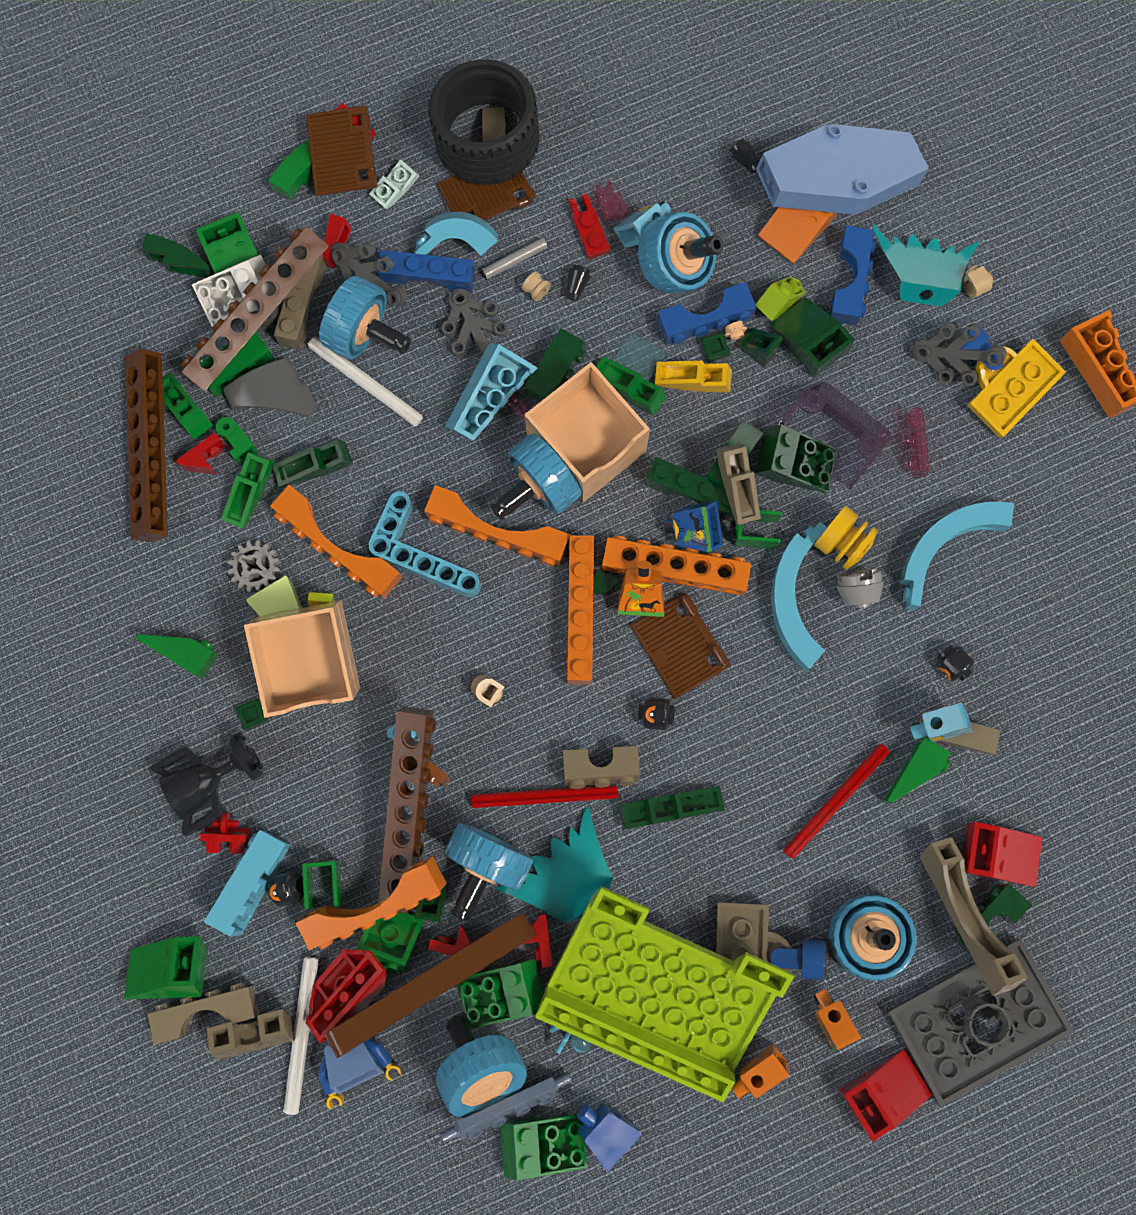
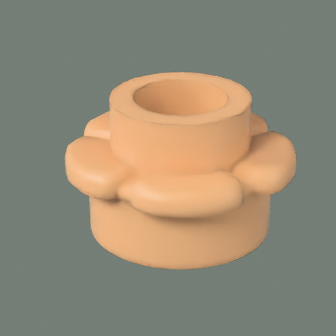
M742 321L731 323L725 327V337H730L732 341L745 336L744 332L747 330V327H744Z

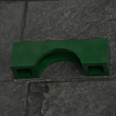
M655 457L646 477L645 486L666 495L674 494L688 498L698 504L717 500L719 518L733 523L734 516L723 487L703 476Z

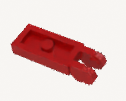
M588 194L582 195V202L585 205L586 211L579 213L576 200L574 198L569 199L573 221L588 260L610 253L608 241L595 208H592Z

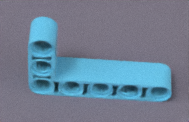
M398 491L393 493L369 541V549L375 558H382L393 567L465 597L476 596L480 592L481 585L475 573L399 542L412 513L413 506L405 492ZM403 500L407 502L403 509L395 508V504L398 501ZM396 522L397 526L394 530H385L387 523ZM378 544H387L385 551L381 553L375 551ZM407 552L409 553V558L406 561L400 562L397 560L400 553ZM424 561L431 563V567L427 571L419 569V565ZM450 570L453 572L451 579H441V574L444 571ZM466 580H474L476 582L474 588L469 590L463 588V583Z

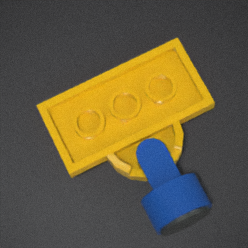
M974 323V325L978 326L980 333L974 341H968L961 349L988 351L992 346L988 342L990 336L977 323ZM968 330L969 335H975L973 330ZM963 331L960 332V333L952 340V342H953L954 340H956L961 334H963ZM1034 339L1028 341L1017 354L1011 348L1004 347L1007 351V357L999 366H991L987 361L973 360L977 363V382L982 390L967 406L999 438L1004 437L1066 373ZM991 355L994 360H998L996 355Z

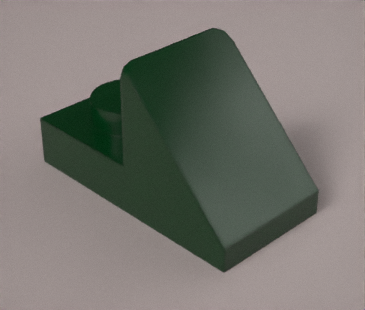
M444 877L446 885L440 890L441 894L430 901H427L426 898L419 901L415 912V919L441 922L444 917V905L449 887V878Z

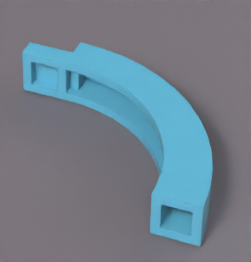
M985 502L973 504L950 513L934 524L913 547L903 567L899 584L909 586L905 588L903 594V601L906 602L905 609L915 611L921 606L923 585L928 566L942 545L954 537L972 531L993 530L1005 532L1012 525L1014 503Z
M821 522L816 527L811 525L802 535L804 538L797 533L791 540L777 565L771 592L773 619L779 637L790 656L805 672L813 666L825 650L811 637L803 625L796 605L795 585L798 569L804 556L827 529Z

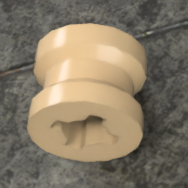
M535 271L524 281L522 290L526 293L529 292L532 295V299L537 302L549 291L551 283L543 280L541 274Z

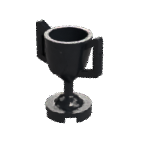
M241 732L229 738L232 748L231 759L218 768L205 766L188 747L178 749L150 767L152 771L162 776L159 779L161 789L171 808L183 820L182 835L189 836L217 821L222 816L217 789L223 775L234 769L246 772L253 781L265 775L261 771L263 766L254 748L251 749L248 745H244L243 741L247 740V738ZM186 756L195 765L171 773L164 769ZM211 799L213 811L192 824L193 814L199 811Z

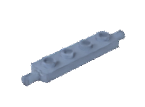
M567 1072L555 1079L553 1077L546 1079L456 1122L454 1127L440 1132L442 1142H448L456 1137L461 1138V1140L466 1138L469 1140L480 1136L483 1130L491 1126L492 1128H497L507 1121L506 1119L514 1115L517 1117L522 1116L537 1104L545 1105L551 1102L559 1088L572 1083L569 1073Z

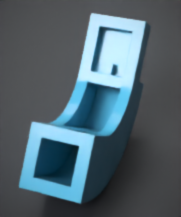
M449 212L441 214L426 223L425 231L428 235L424 233L418 238L415 253L427 255L443 240L458 238L469 243L481 256L498 241V233L487 222L473 214Z

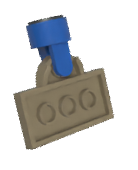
M718 902L717 954L734 961L747 952L788 972L791 969H802V979L824 980V978H827V943L825 941L803 939V950L792 949L784 937L778 933L768 931L769 905Z

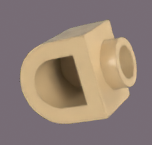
M975 265L965 272L966 276L962 279L961 285L970 298L974 299L992 289L993 277L990 272L986 271L984 266L978 267V265Z
M479 675L473 680L471 684L472 693L489 707H492L502 697L504 686L490 676Z

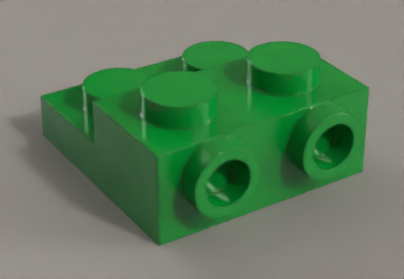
M397 912L395 916L384 921L383 918L375 920L376 924L365 929L357 947V950H371L380 963L384 965L386 971L397 974L399 970L405 972L424 920L415 919L413 915Z

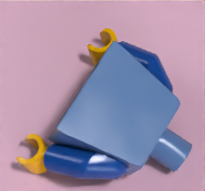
M370 1038L339 1058L335 1056L330 1044L324 1048L325 1055L321 1060L318 1073L323 1090L326 1095H329L326 1102L327 1107L333 1109L332 1098H336L339 1101V1105L342 1106L344 1102L342 1092L382 1073V1068L384 1067L386 1068V1078L393 1081L392 1076L388 1073L389 1070L395 1068L401 1075V1068L397 1063H391V1057L379 1042Z

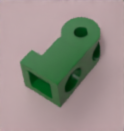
M223 417L219 419L216 424V431L225 442L231 443L234 447L229 453L239 465L244 463L248 452H259L232 418Z

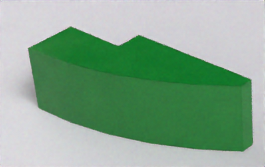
M309 139L297 147L268 180L272 190L289 200L294 197L301 185L306 186L313 176Z
M603 356L596 366L624 400L652 416L655 415L666 399L663 388L644 380L641 374Z
M255 452L247 453L241 473L236 475L221 520L240 528H245L266 487L275 460Z

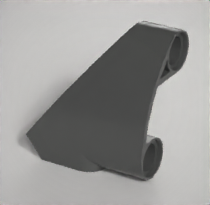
M288 358L256 368L224 388L227 400L234 411L244 408H266L286 411L309 418L316 407L307 384L304 381H300L291 360Z

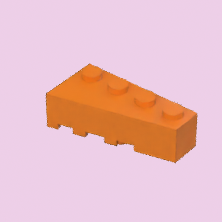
M1110 310L1071 328L1060 339L1063 347L1109 419L1129 410L1136 404V380L1132 370L1128 369L1126 363L1127 355L1125 350H1121L1118 341L1120 336L1117 328H1114L1111 318L1113 316Z

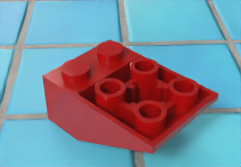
M967 823L962 855L965 872L969 875L1036 887L1043 837L989 824Z
M904 1049L839 1090L864 1133L873 1142L897 1127L932 1096Z

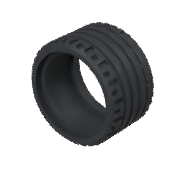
M477 59L453 67L438 80L430 95L428 114L439 159L450 173L472 184L493 185L518 176L520 172H523L531 164V160L534 159L535 153L538 151L540 142L538 112L533 87L521 71L498 60ZM483 104L505 106L513 110L520 117L519 122L511 132L497 140L488 142L467 141L456 136L450 130L453 122L462 112Z

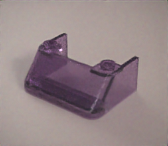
M818 382L801 395L781 419L779 425L787 426L801 409L808 414H816L823 411L859 439L857 450L867 461L848 484L847 488L851 490L888 445L891 434L884 425L827 382Z

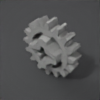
M258 540L255 546L250 541H247V547L245 548L238 545L239 552H231L234 560L227 562L233 567L227 571L229 575L234 576L231 581L234 584L239 583L238 588L240 590H244L247 586V591L251 594L254 588L259 592L263 586H269L270 581L276 582L275 573H281V570L276 567L281 564L280 559L275 558L278 555L275 550L270 551L271 547L267 543L262 547V543ZM267 558L270 563L269 570L266 568ZM247 563H249V564H251V565H252V564H253V565H258V567H259L262 571H260V570H258V569H251L250 566H249ZM240 564L242 565V568H243V571L241 572V575H240V571H239Z

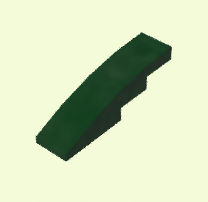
M720 786L618 805L623 830L725 810Z

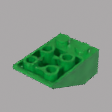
M239 212L196 229L215 274L259 256Z
M200 936L173 937L131 949L124 999L201 997L207 947Z
M535 959L475 973L458 984L466 1022L470 1029L535 1015L543 997V989Z
M577 1114L530 1117L506 1121L501 1125L504 1176L518 1181L587 1168L586 1144L579 1133V1128L584 1123L577 1118Z

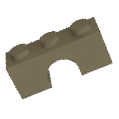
M638 746L613 747V759L605 767H596L590 762L588 749L563 750L565 786H570L572 789H581L585 785L608 787L611 783L631 786L635 782H639Z
M281 1009L257 1015L258 1020L252 1023L234 1024L229 1022L207 1028L209 1054L221 1060L292 1042L294 1038L291 1016Z

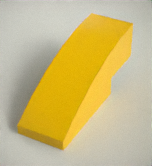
M703 361L657 362L655 385L687 391L730 392L732 369L728 363L704 364Z

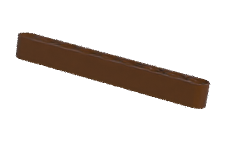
M523 912L326 1033L325 1037L337 1058L343 1056L535 937L537 934L525 913Z

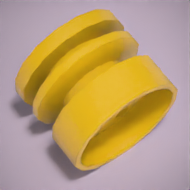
M847 506L840 511L814 544L815 547L826 555L836 548L839 551L834 560L836 563L839 562L843 555L848 557L849 559L842 566L846 571L862 559L873 545L876 534L879 531L874 527L868 535L863 533V530L869 524L867 521L858 528L855 527L854 523L858 518V514Z

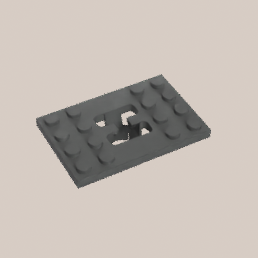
M1020 938L1005 946L1016 954L1028 978L1015 989L992 996L994 1004L985 1002L978 996V994L989 990L974 962L887 1011L940 1107L1074 1033L1073 1028ZM961 1005L967 1012L964 1016V1022L956 1025L950 1016V1011ZM989 1006V1008L982 1012L988 1023L995 1019L1002 1021L1000 1034L988 1042L979 1040L974 1034L975 1025L969 1020L973 1019L975 1013L980 1008ZM969 1037L977 1043L984 1045V1047L975 1053H971L966 1045V1039Z

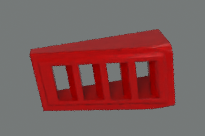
M330 214L325 238L328 248L323 252L322 257L328 267L332 269L336 265L331 257L332 246L337 243L346 244L352 231L346 218L335 214Z

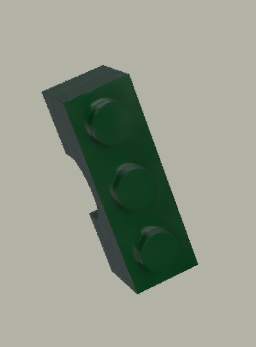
M998 883L989 891L988 895L990 897L986 902H980L977 908L989 927L991 919L996 915L1001 916L1008 923L1016 924L1032 904L1009 883H1002L1001 885ZM956 928L955 932L957 934L954 936L953 940L956 943H958L971 956L958 929Z

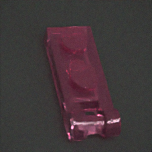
M914 407L904 419L905 425L910 428L907 438L908 447L912 448L910 469L914 471L915 478H924L930 471L924 412L921 408Z

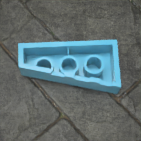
M489 343L445 427L464 438L474 441L494 418L495 413L504 407L510 396L524 384V380L530 374H533L537 367L500 344Z
M264 830L254 833L249 840L248 850L237 862L236 870L227 881L204 923L230 937L242 935L291 844Z

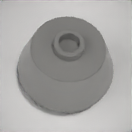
M861 569L858 572L849 573V576H847V572L837 574L838 583L835 586L844 604L863 608L870 606V603L880 601L885 579H882V572L877 571V569Z

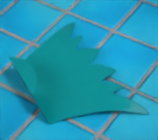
M872 223L876 237L886 257L901 280V301L942 307L961 291L965 269L980 241L969 245L957 254H955L954 246H951L943 254L937 238L930 241L924 249L917 237L911 234L907 247H905L896 236H893L894 244H892ZM924 290H931L933 292V296L930 299L919 296V294Z
M586 807L583 814L580 835L573 828L570 829V846L557 838H552L551 855L553 859L543 856H532V864L538 875L528 873L524 880L526 884H522L518 890L506 886H499L495 889L541 909L562 923L574 921L584 912L593 894L601 886L609 889L613 881V876L607 866L595 833L589 807Z

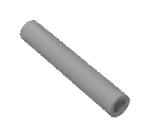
M541 238L483 268L484 277L489 279L547 249L546 241L544 238Z

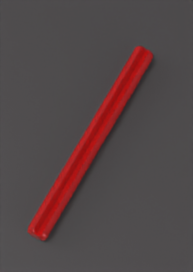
M879 744L789 842L783 850L788 857L793 859L802 851L888 756L890 750L885 745Z
M610 785L608 787L593 786L581 789L563 788L471 795V806L473 808L617 799L619 792L617 785Z

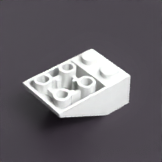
M261 255L192 284L212 327L220 318L225 320L230 314L227 309L236 299L240 302L246 296L243 293L244 289L251 282L256 284L261 278L258 273L265 266ZM265 282L262 285L263 293L267 296H272L274 286L269 282ZM250 300L246 304V309L251 313L258 310L259 305L256 301Z

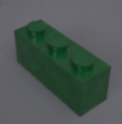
M560 328L537 365V369L524 386L525 394L541 402L573 377L575 373L574 367L577 363L581 364L586 356L585 341Z

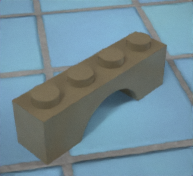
M299 249L297 259L303 260L305 251ZM322 255L284 299L274 333L280 346L301 351L303 349L308 332V313L311 299L315 290L321 287L327 267Z
M244 982L230 986V992L221 994L220 989L205 993L206 998L196 1000V997L180 999L181 1005L171 1007L170 1002L155 1006L156 1011L148 1014L153 1044L186 1036L190 1020L201 1010L215 1011L221 1014L228 1023H237L257 1017L260 1013L254 985L246 987Z

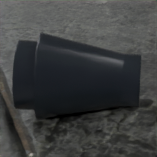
M742 138L729 151L732 153L731 157L753 174L757 171L759 159L750 142H746Z
M573 265L572 269H569L565 298L575 302L579 301L582 292L591 278L588 268Z

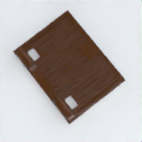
M367 105L306 114L315 196L377 188L376 168L374 167L370 133L371 125ZM354 116H360L361 125L354 126ZM366 170L368 180L360 181L359 171Z
M520 172L518 176L508 181L493 185L472 184L454 175L436 183L451 212H473L475 216L484 221L512 208L519 210L532 204L533 199L536 197L523 172ZM523 189L525 196L516 200L513 193Z
M686 592L664 605V617L644 616L630 624V627L674 699L681 697L731 667L728 658L717 644ZM682 604L688 612V615L683 618L676 609ZM711 654H714L719 662L714 667L710 665L706 658Z

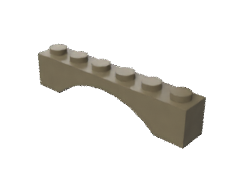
M950 837L931 843L919 857L992 996L1015 989L1028 976L1016 954L994 935L981 916L969 888L964 859L953 838Z

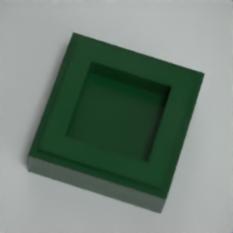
M723 332L700 340L708 363L728 357L731 354Z
M259 698L236 707L244 731L269 722L267 717L264 718Z

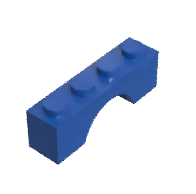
M846 225L843 232L839 257L845 260L852 268L854 281L849 286L836 290L832 298L829 315L840 323L856 326L859 319L864 318L866 304H863V297H867L870 282H866L867 275L871 274L873 261L869 260L870 253H874L876 247V239H873L874 230Z
M380 250L379 259L389 257L393 262V268L385 273L377 271L379 278L385 283L404 285L409 281L422 280L441 284L449 290L465 289L468 292H473L475 277L473 260Z
M747 282L724 289L722 303L711 313L694 314L687 311L681 304L658 311L657 322L666 345L671 343L677 345L683 343L686 338L692 336L701 337L707 334L708 331L716 328L717 330L725 329L730 323L748 321L754 316L756 305Z

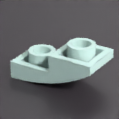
M400 159L387 178L383 176L379 180L377 188H373L370 195L384 208L388 209L407 192L420 175Z

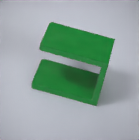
M760 510L761 519L754 521L778 523L782 512ZM736 524L735 547L778 548L780 539L742 536V524Z
M341 861L302 864L305 909L314 908L312 868L332 866L334 906H343Z

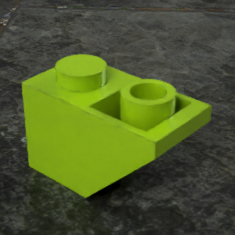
M789 276L771 284L755 305L773 321L788 311L807 291L798 279Z

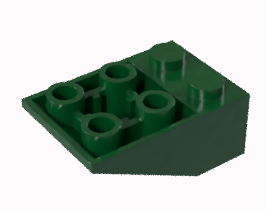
M806 297L769 324L777 335L782 336L784 344L814 378L850 351L855 341L839 321Z
M785 425L773 426L764 431L755 474L775 482L827 494L830 489L838 448Z

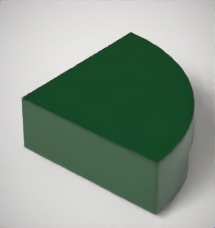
M597 570L593 579V595H601L611 591L617 586L619 578Z

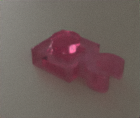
M607 181V190H602L599 184L596 185L598 205L606 222L628 215V208L620 192L613 193L611 181Z

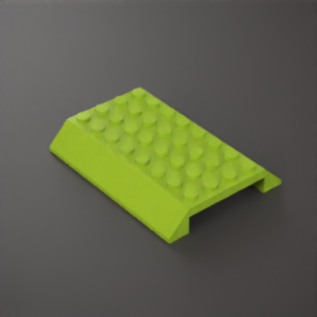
M601 886L591 897L548 981L535 1018L724 1103L735 1083L734 1070L776 995L783 998L794 978V974L747 952L732 961L644 921L650 908Z

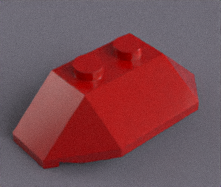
M344 949L313 984L309 1002V1015H307L305 1023L319 1043L327 1040L325 1037L326 1033L363 1011L385 987L386 969L371 950Z

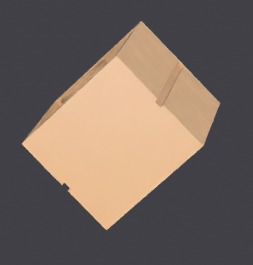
M592 362L525 414L527 436L532 433L539 435L563 460L581 488L582 494L579 499L582 503L647 451L650 428Z
M342 600L258 616L244 625L264 718L285 714L295 709L316 704H335L350 701L356 696L360 689V683Z

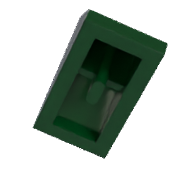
M750 328L736 345L764 368L779 351L783 338L777 334Z

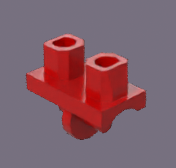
M224 812L221 819L213 822L212 826H206L205 831L200 833V841H205L207 853H218L222 850V842H230V853L242 854L245 851L247 839L251 835V827H238L239 820H231L230 813Z

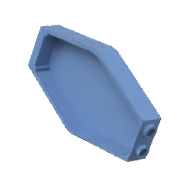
M839 124L824 125L764 152L756 168L772 206L844 214L861 213L919 185L929 169L911 132Z

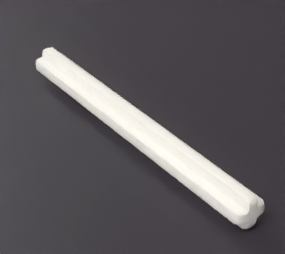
M313 337L309 341V348L413 426L420 424L423 417L419 412L346 358L324 347L319 338Z
M305 957L303 960L293 1034L294 1041L292 1042L283 1109L284 1113L289 1115H295L299 1112L310 1030L305 1022L307 1015H309V1002L313 984L316 982L319 962L315 957Z

